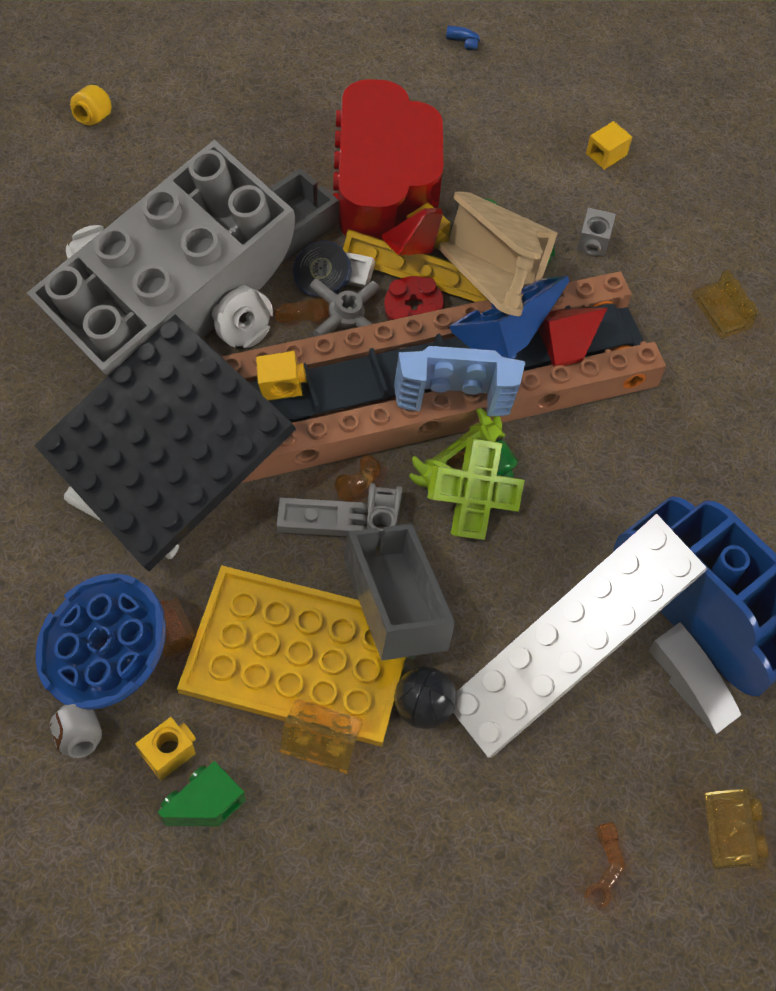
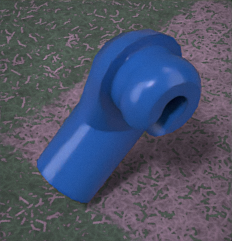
M447 26L446 39L465 41L464 47L468 50H476L478 48L480 37L476 32L464 27Z

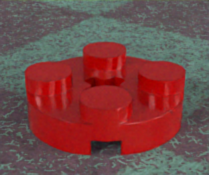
M409 276L394 280L389 285V290L385 295L386 317L390 321L443 309L442 292L436 286L434 279L430 277ZM411 300H417L422 303L417 306L416 310H411V306L406 305Z

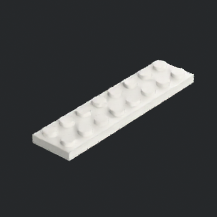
M656 514L456 692L457 699L453 712L487 757L492 758L707 571L708 568Z

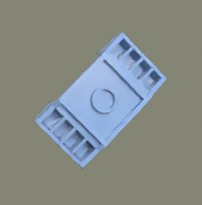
M428 346L423 351L399 352L394 381L397 406L407 410L420 411L425 389H431L434 392H446L448 390L463 391L469 395L487 393V416L509 415L521 384L525 361L502 357L495 350Z

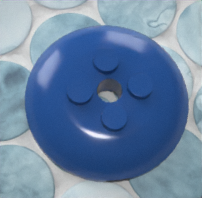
M124 574L99 575L81 582L64 595L66 600L58 607L54 614L49 612L36 645L37 672L45 689L65 705L75 704L77 707L86 710L112 706L135 693L156 668L166 640L164 610L156 594L147 585L132 576Z

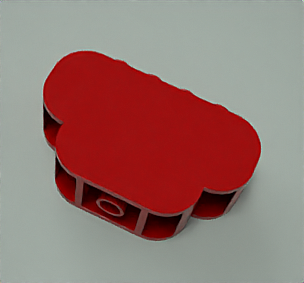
M365 79L349 85L342 95V110H336V127H340L341 131L335 130V148H340V151H334V169H339V172L333 173V191H339V193H333V196L339 200V228L345 236H347L348 230H353L383 240L382 235L405 221L407 215L424 204L429 203L434 208H439L444 166L443 119L433 106L419 101H409L408 94L404 88L392 81Z

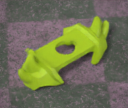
M478 408L476 412L480 422L470 426L466 434L432 459H426L424 462L417 456L412 457L413 466L420 476L410 473V479L416 485L426 488L428 491L433 465L452 468L446 465L447 460L466 447L468 437L496 442L497 438L503 439L506 434L502 431L501 417L493 416V420H491L490 416H487L486 411Z

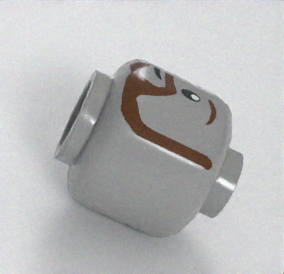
M75 704L62 706L49 722L55 747L62 755L72 758L86 757L96 749L102 738V729L95 711L79 708Z

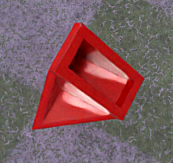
M424 208L382 235L384 242L398 256L432 254L443 216L442 209Z
M607 308L559 309L548 313L538 332L553 367L570 365L584 360Z

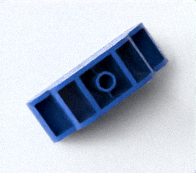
M669 497L620 534L615 542L614 551L657 514L708 568L707 571L660 612L674 626L680 622L714 667L734 687L745 694L760 696L776 682V553L724 505L707 500L695 507L680 497Z

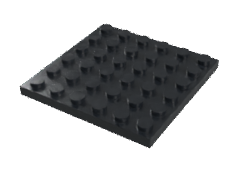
M174 314L34 446L146 570L151 571L296 430V427Z

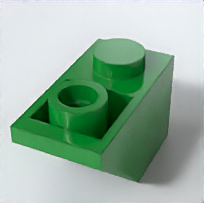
M213 761L208 767L205 765L199 767L190 776V783L180 792L175 790L162 801L160 805L162 808L158 811V814L166 826L219 827L246 799L244 791Z

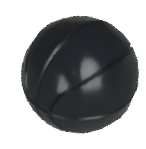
M424 666L412 669L403 675L396 685L394 694L395 707L403 721L412 727L421 729L436 728L446 722L455 710L457 699L455 687L450 678L436 668Z

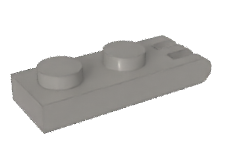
M280 497L277 532L347 537L348 531L366 529L363 525L366 524L367 517L363 514L367 513V504L362 502Z

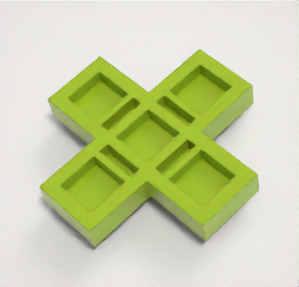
M468 437L462 470L433 465L427 498L456 503L451 528L452 535L485 540L491 508L519 512L525 480L497 475L503 443Z

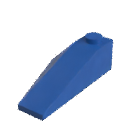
M567 275L542 278L523 287L521 292L523 294L521 299L523 312L521 316H513L501 312L491 303L492 309L481 314L479 310H475L450 325V330L471 349L495 350L502 357L515 359L517 357L516 353L529 344L569 283V277Z

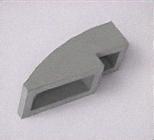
M680 622L653 642L649 652L670 675V684L714 735L741 716L734 698L716 668Z

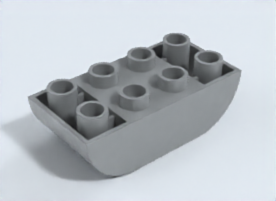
M214 139L29 290L27 294L106 376H109L174 314L202 339L215 328L212 310L226 294L241 285L249 286L255 290L261 289L277 270L291 244L295 227L294 210Z

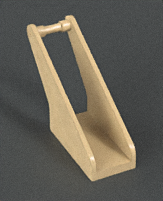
M455 192L454 199L459 203L458 211L448 242H440L438 249L498 310L509 315L521 316L523 312L522 289L543 278L558 233L472 193Z

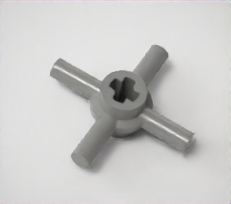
M316 278L312 281L310 288L330 304V317L313 331L314 337L329 334L336 327L347 330L355 325L362 327L372 324L364 317L365 309L363 304L380 290L379 285L375 281H371L358 293L343 291L338 295Z

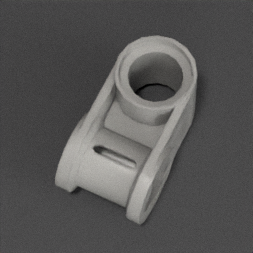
M370 483L366 529L377 528V525H384L386 527L397 525L402 486L391 489L376 487L375 483ZM377 528L379 532L377 541L378 547H380L383 528Z

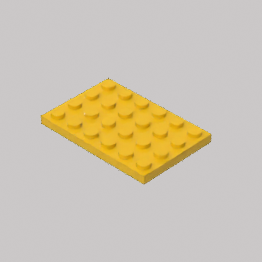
M221 565L177 690L179 694L382 747L394 704L396 685L400 681L406 657L381 661L359 600Z

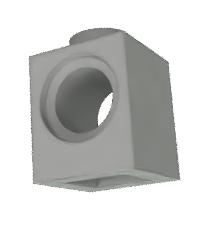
M588 207L577 250L583 251L588 255L605 257L616 214Z

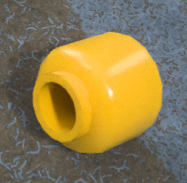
M97 85L85 86L73 95L70 102L74 118L78 122L90 127L99 124L108 117L112 109L108 94Z

